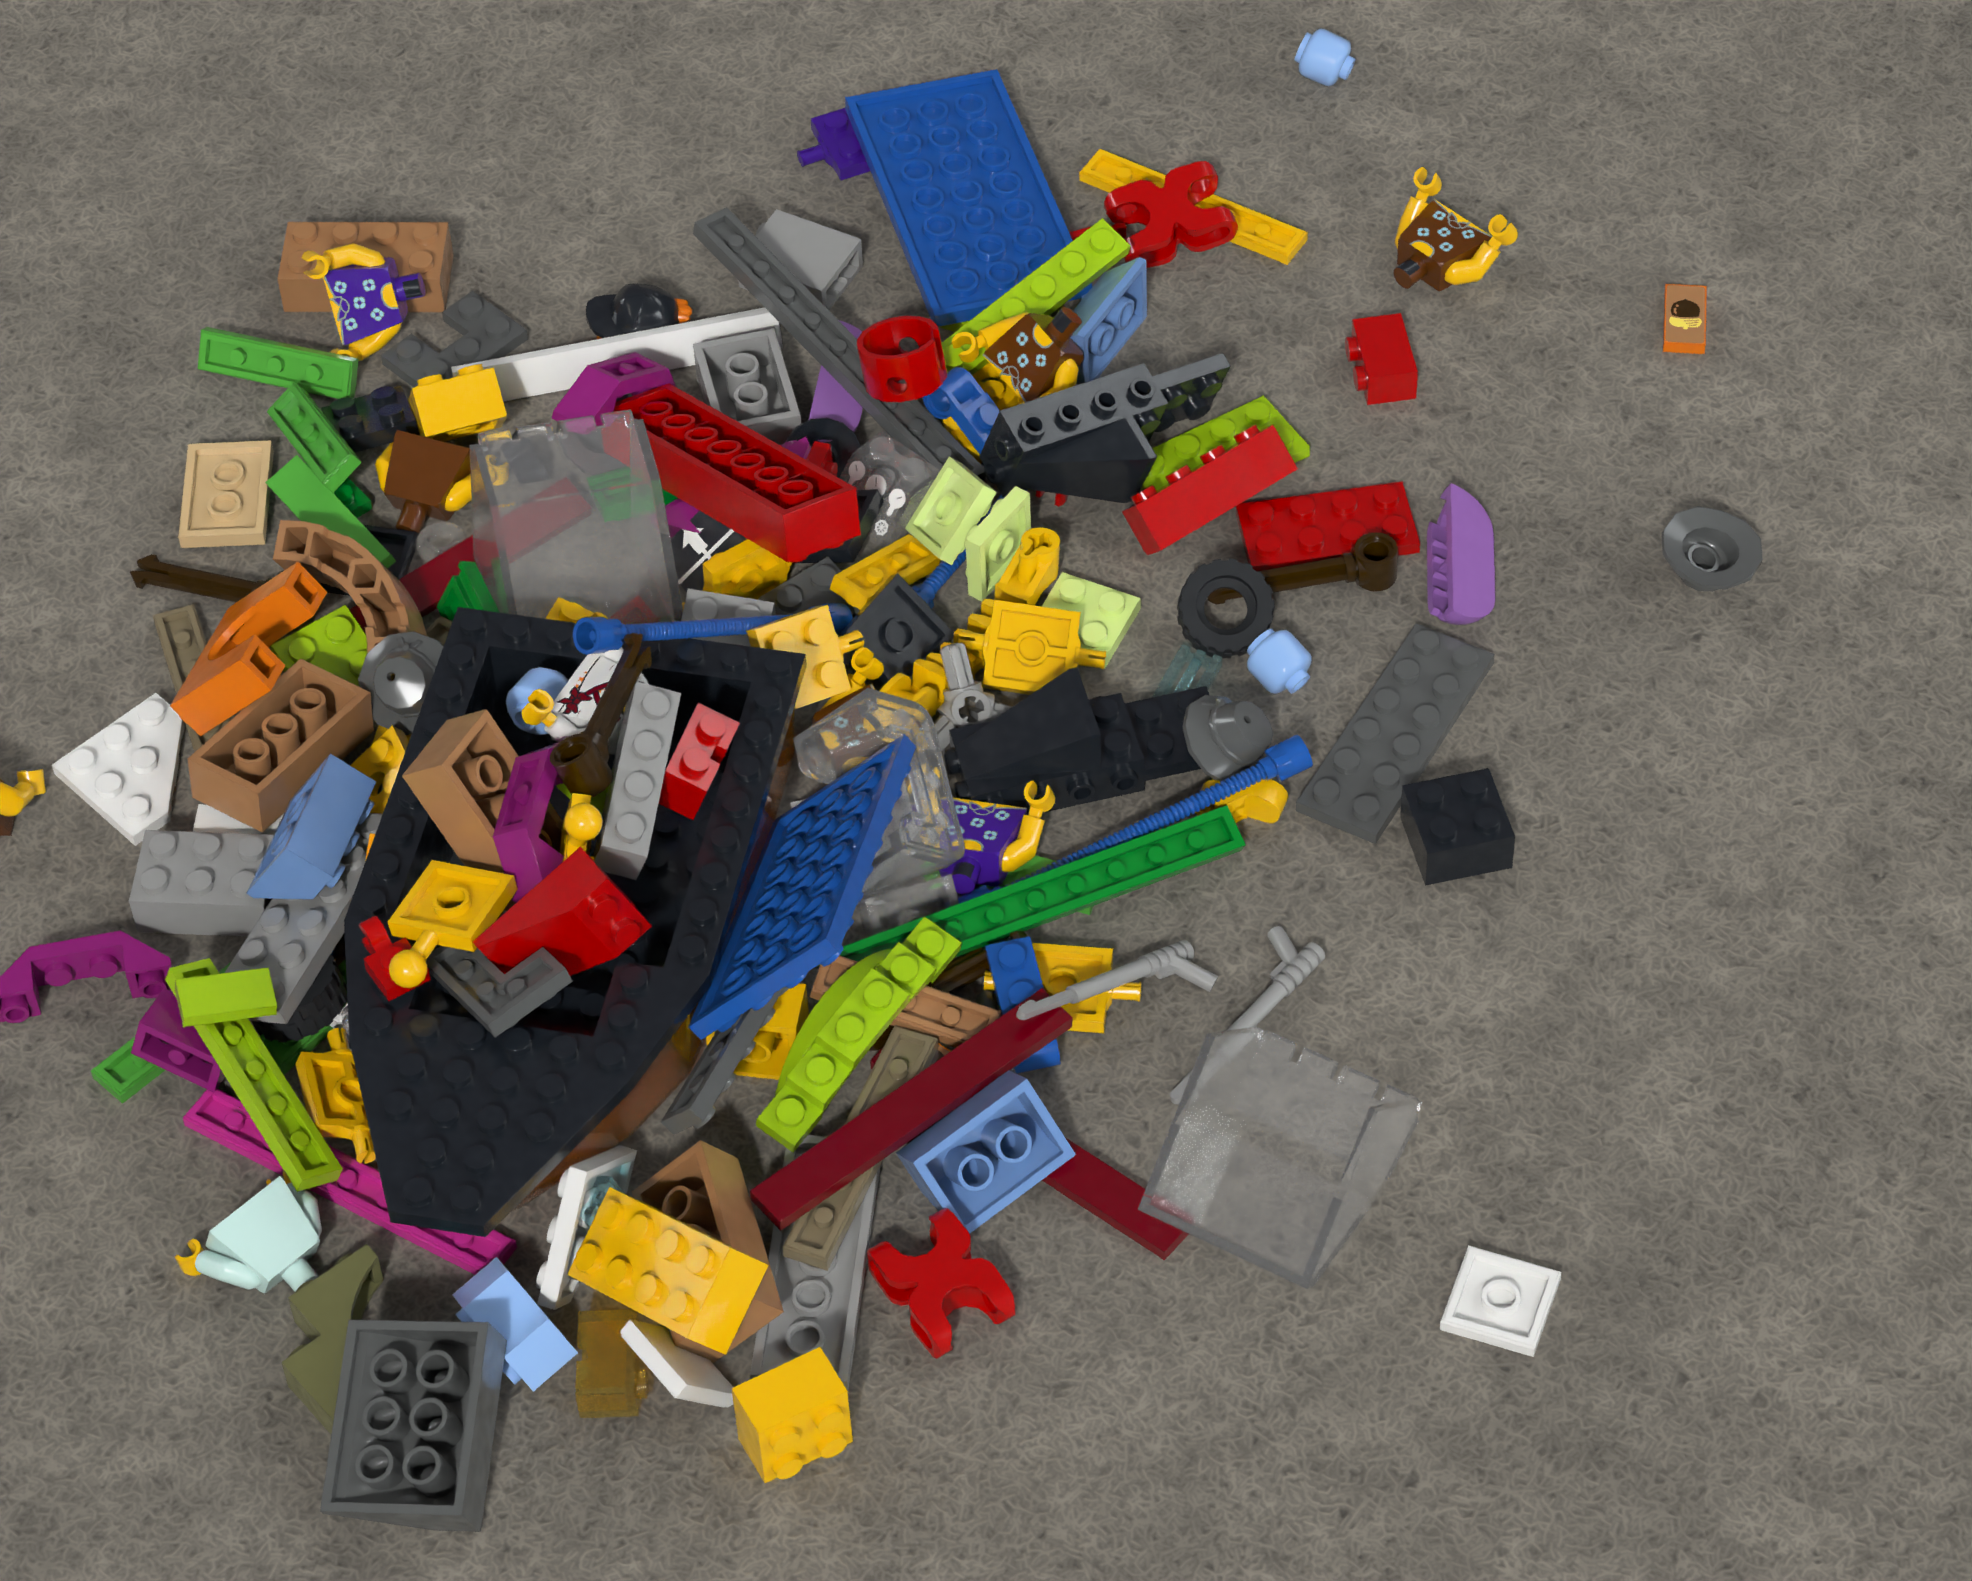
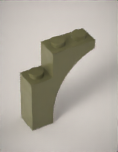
M367 1244L356 1252L340 1258L334 1267L316 1279L303 1283L294 1294L288 1297L294 1322L311 1342L298 1346L291 1352L288 1358L281 1362L287 1385L330 1434H332L348 1320L362 1319L373 1294L384 1281L379 1258Z

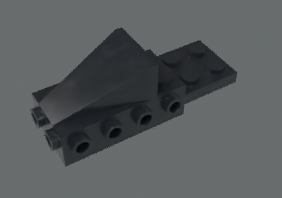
M1221 353L1152 376L1146 365L1142 363L1001 410L979 456L984 464L986 476L991 483L997 486L1002 497H1006L1017 486L1023 490L1030 489L1118 503L1131 502V496L1140 491L1157 458L1149 444L1153 433L1164 431L1175 422L1187 418L1189 420H1197L1207 414L1211 409L1210 405L1217 392L1222 388V382L1231 365L1224 354Z
M1078 668L1068 669L996 719L978 724H968L949 730L950 748L944 749L943 753L948 774H955L957 782L954 783L956 798L1027 808L1028 815L1030 805L1025 799L1024 788L1030 781H1034L1037 785V793L1034 800L1044 797L1047 785L1050 786L1055 795V804L1049 811L1145 791V781L1201 769L1188 752L1182 726L1186 707L1204 695H1209L1206 686L1129 703H1124L1121 693L1098 696L1089 700Z

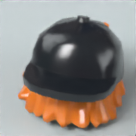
M631 283L623 286L617 294L595 296L589 300L586 306V320L590 329L597 335L596 339L687 322L691 320L690 315L693 310L690 306H687V300L673 298L670 293L655 285Z

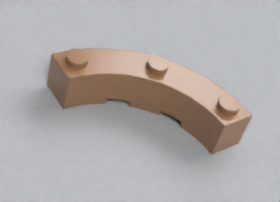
M280 520L273 560L284 570L299 562L318 583L327 584L348 593L355 604L360 607L367 627H365L367 653L391 634L414 631L427 636L420 612L409 592L392 572L365 547L353 538L328 530L320 524ZM395 674L391 675V681L395 679Z

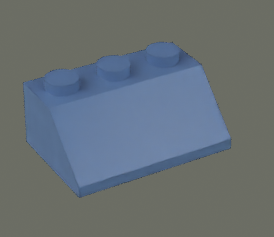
M1138 257L1104 272L1089 292L1082 296L1080 303L1073 310L1080 317L1082 323L1070 338L1082 350L1084 357L1078 368L1076 385L1097 379L1147 317V267L1145 259Z
M330 753L291 798L246 894L253 898L313 900L325 886L332 889L345 869V865L340 862L342 856L346 857L359 839L360 833L355 831L357 824L361 825L374 806V802L369 797L376 781Z
M1010 1070L896 1152L920 1191L938 1211L943 1208L951 1210L968 1230L969 1234L1076 1155L1028 1079Z

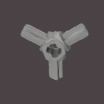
M963 643L950 644L940 650L949 688L943 690L944 703L937 709L941 716L920 736L926 743V749L922 756L930 761L950 743L949 730L968 724L992 721L1013 707L995 702L993 694L983 692L981 681H974L966 647ZM964 698L975 702V707L969 710L970 717L959 713V708L965 706Z

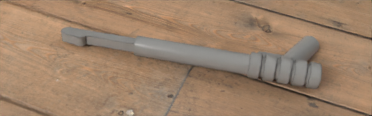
M1276 926L1268 932L1267 937L1282 960L1270 973L1271 985L1209 1048L1210 1052L1171 1091L1170 1098L1172 1103L1180 1104L1192 1095V1088L1219 1060L1223 1061L1284 997H1288L1318 964L1325 959V952L1318 944L1309 942L1298 953L1283 927Z
M1181 940L1142 955L1136 961L1068 986L1063 992L1037 1002L1029 1000L1019 1006L1016 1017L1020 1020H1026L1067 1003H1078L1142 977L1148 978L1155 975L1158 979H1162L1176 974L1210 992L1218 976L1190 962L1194 958L1193 946L1187 940Z

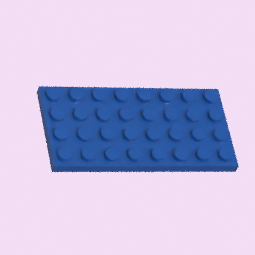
M997 69L845 97V110L929 316L938 327L970 321L1073 241ZM1092 283L1068 301L1082 299V296L1092 288Z
M905 734L774 820L725 937L712 984L698 1002L689 1024V1028L700 1040L716 1030L719 1032L728 1030L734 1025L741 1014L750 1008L754 1011L761 1009L770 1001L775 992L785 986L788 989L795 987L806 977L811 969L819 964L823 967L828 966L842 953L844 949L842 945L843 939L854 922L852 915L855 907L863 898V886L874 869L872 862L876 853L883 845V833L893 819L891 812L894 804L902 795L900 788L903 780L911 771L910 762L916 746Z

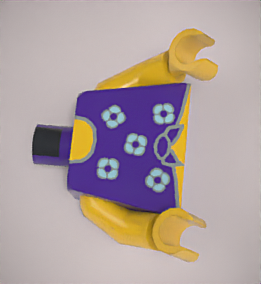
M352 243L325 250L323 255L309 250L302 255V259L305 261L317 260V265L313 270H306L303 273L313 279H324L342 345L349 344L348 350L336 348L331 350L330 353L358 358L359 361L364 360L382 349L401 330L402 322L408 314L406 300L425 296V285L420 273L399 277L393 258L383 257L380 252Z
M921 767L917 774L919 788L924 794V802L919 803L918 836L928 858L938 862V875L942 879L949 880L948 883L952 890L960 894H967L974 890L976 884L994 887L1002 885L1008 872H1014L1034 858L1045 820L1041 819L1042 813L1049 811L1055 804V795L1049 785L1046 787L1044 797L1034 800L1037 793V785L1034 781L1027 783L1024 788V796L1030 805L1028 815L1027 808L946 796L943 797L941 803L938 802V795L943 792L946 785L942 769L939 767V780L935 784L929 785L924 783V767Z

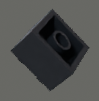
M1489 768L1402 785L1400 818L1425 886L1513 867L1515 835Z

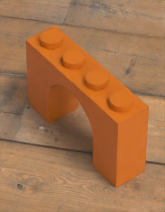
M296 562L230 606L170 707L201 737L270 692L286 665L269 647L281 637L312 618L326 596L327 591L299 562Z

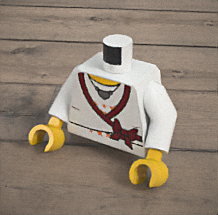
M595 612L591 616L607 618V616L600 612ZM621 647L619 650H609L601 654H588L554 701L551 695L544 690L537 689L533 691L528 697L529 703L522 709L523 720L530 725H538L542 722L545 724L544 730L551 735L552 740L557 742L585 731L624 649ZM641 672L637 682L649 685L647 679ZM624 709L608 740V752L610 754H615Z

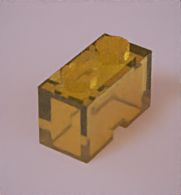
M633 1309L578 1312L577 1346L578 1349H582V1361H576L575 1397L580 1418L639 1416V1399H648L647 1369H640L641 1358L621 1337L622 1334L620 1333L621 1329L630 1319L639 1321L637 1311Z

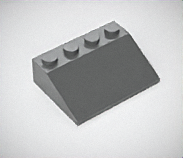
M348 1320L320 1512L327 1515L428 1530L481 1532L507 1340L489 1322Z

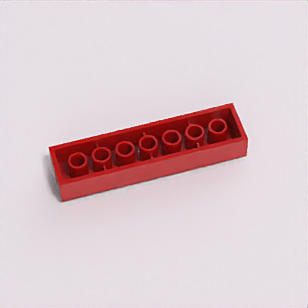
M670 383L617 401L610 427L601 430L604 455L788 563L803 561L808 555L825 548L840 547L846 540L861 535L856 487Z

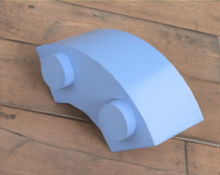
M497 1257L452 1294L462 1307L456 1313L461 1322H489L507 1340L503 1372L514 1384L523 1379L534 1392L578 1354L566 1337Z

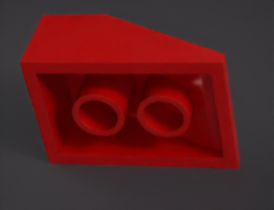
M580 846L479 935L473 943L503 974H506L540 948L544 947L566 968L571 976L617 958L650 929L652 925L624 892Z

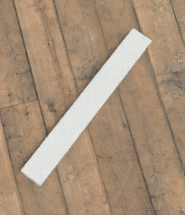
M764 307L451 367L454 378L459 375V369L467 366L482 364L484 370L494 367L504 402L570 389L587 365L634 352L671 370L695 365L693 344L774 328L780 349L783 348L779 321Z

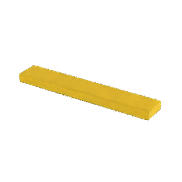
M1099 149L1079 172V181L1110 193L1116 188L1139 180H1148L1159 188H1163L1166 175ZM1214 194L1195 205L1202 209L1220 206L1228 208L1233 213L1238 224L1237 233L1230 242L1286 265L1294 258L1308 238V232Z

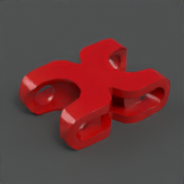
M1198 161L1172 169L1165 176L1163 188H1159L1151 181L1139 180L1116 188L1108 193L1104 201V209L1113 223H1125V225L1140 223L1146 225L1145 229L1127 238L1126 242L1130 245V250L1124 257L1126 263L1140 257L1146 260L1147 268L1164 265L1176 257L1178 244H1183L1193 252H1203L1225 244L1235 237L1238 224L1233 213L1228 208L1220 206L1202 209L1195 206L1198 202L1213 195L1217 189L1218 175L1211 163Z
M943 1208L928 1216L931 1221L930 1240L935 1247L927 1254L916 1257L903 1255L888 1241H882L867 1250L868 1267L871 1275L892 1303L900 1306L909 1305L911 1329L932 1357L936 1359L953 1350L951 1346L952 1327L946 1318L953 1310L965 1306L979 1308L989 1316L994 1324H1000L1015 1316L1016 1313L1014 1297L1009 1286L990 1261L983 1258H972L970 1252L971 1236L948 1208Z

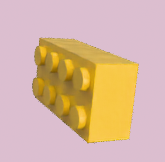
M609 1187L567 1275L685 1338L726 1355L769 1265L647 1203Z

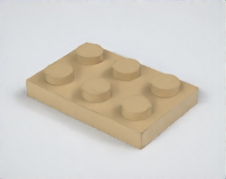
M271 440L188 444L178 535L181 548L266 544L270 488L265 482L272 477L274 450Z

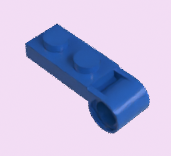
M955 367L947 372V378L938 387L939 389L930 395L922 397L926 409L934 417L947 419L951 416L977 452L981 454L1000 410L970 372L964 368Z
M1030 936L985 945L986 957L1001 1016L1041 988L1044 989ZM1054 1039L1014 1067L1016 1074L1060 1065L1057 1039Z

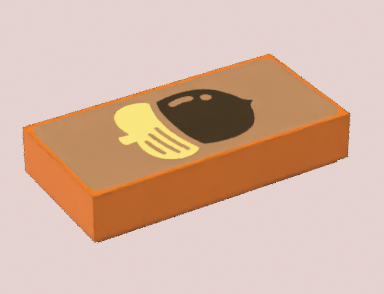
M1665 284L1663 352L1705 354L1707 286Z

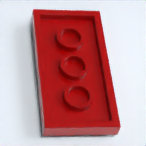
M1402 481L1241 503L1236 506V517L1248 564L1253 566L1252 568L1255 571L1341 557L1342 553H1348L1351 547H1355V543L1360 537L1375 532L1389 535L1395 540L1398 547V556L1420 553V541Z

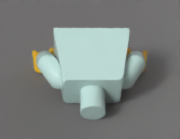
M283 1171L284 1180L280 1176L272 1182L271 1179H267V1186L209 1231L205 1244L209 1250H204L197 1239H191L187 1245L193 1255L189 1257L176 1255L175 1259L181 1270L190 1276L204 1274L216 1280L248 1290L256 1288L262 1293H267L284 1279L293 1291L296 1292L303 1283L319 1277L307 1263V1260L317 1251L320 1243L319 1236L322 1232L317 1199L307 1190L297 1192Z

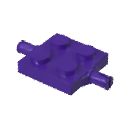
M845 108L811 118V130L818 141V145L797 151L798 161L802 167L824 160L834 168L840 180L870 172Z

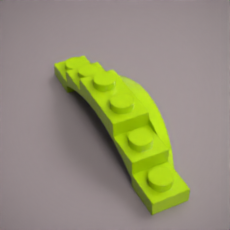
M924 916L902 944L898 942L894 948L881 950L867 956L840 976L817 1002L798 1032L784 1063L775 1097L758 1116L756 1126L794 1153L822 1119V1114L869 1049L925 986L930 982L933 983L960 951L962 943Z

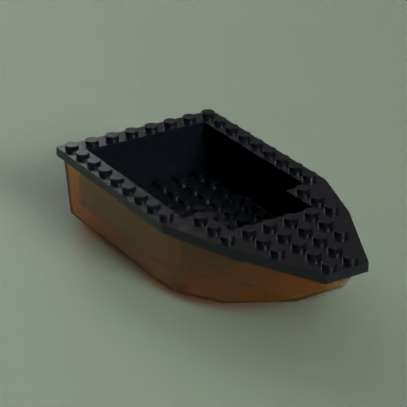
M463 607L457 608L344 919L349 1041L391 1223L486 1237L510 1212L522 1208L557 1185L566 1169H569V1166L607 1151L633 1135L690 1075L705 1038L700 1040L689 1028V1024L698 1002L712 984L725 937L776 818L794 758L795 703L807 666L806 654L691 638L641 642L640 648L650 646L652 664L650 668L642 670V674L647 679L649 685L681 693L666 768L698 703L740 724L694 820L658 804L648 856L637 879L634 880L605 872L631 900L652 927L617 958L571 975L572 982L495 1038L431 974L430 981L388 1001L365 969L364 958L371 954L362 942V938L366 936L359 928V923L377 916L386 929L392 943L403 939L391 935L388 920L431 860L464 866L402 777L446 720L487 709L518 756L559 743L552 740L550 734L535 735L517 727L507 711L506 698L510 689L532 668L543 667L557 670L569 681L588 654L578 651L574 644L573 629L576 623ZM624 643L622 648L625 649L627 644ZM609 753L607 764L612 770L615 754ZM556 785L552 790L549 801L563 821L570 799ZM597 836L591 842L589 856L594 855ZM407 939L411 946L416 942L415 940Z

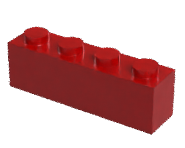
M1254 424L1233 436L1237 444L1225 450L1222 444L1199 456L1203 464L1193 470H1190L1186 464L1165 476L1169 484L1156 491L1155 487L1150 485L1131 496L1134 504L1123 510L1122 513L1144 552L1150 555L1165 549L1296 471L1298 468L1274 425L1259 430L1257 425Z

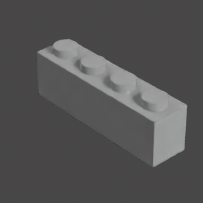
M636 681L625 705L612 766L613 779L607 789L602 813L603 824L597 836L593 855L594 861L604 872L636 880L647 859L681 697L679 692Z

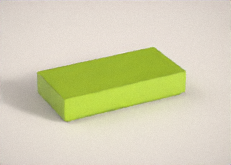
M269 967L175 979V993L183 1027L277 1014V1002Z

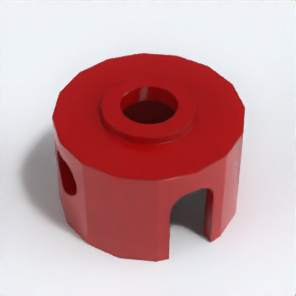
M921 316L888 318L865 329L857 339V350L866 392L874 399L883 402L917 400L939 389L938 387L947 378V368L939 328L930 319ZM910 337L918 343L919 348L910 352L904 351L900 347V341L903 338ZM902 379L906 381V383H897Z

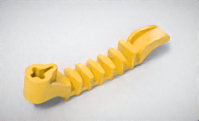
M1037 527L1027 530L1022 535L1019 548L1001 579L995 585L994 600L1036 605L1041 593L1058 576L1060 538L1056 532L1048 528ZM984 599L981 602V615L972 613L968 617L967 630L957 629L954 632L953 643L944 642L940 645V650L944 646L957 643L959 630L985 634L991 622L994 600ZM966 649L973 679L975 680V674L985 667L982 651ZM929 653L926 656V660L917 659L913 663L912 682L910 677L903 673H897L865 708L862 713V722L866 724L870 722L888 732L889 736L895 738L896 730L903 723L911 722L921 715H927L932 718L936 714L937 709L944 703L943 690L949 688L941 654Z

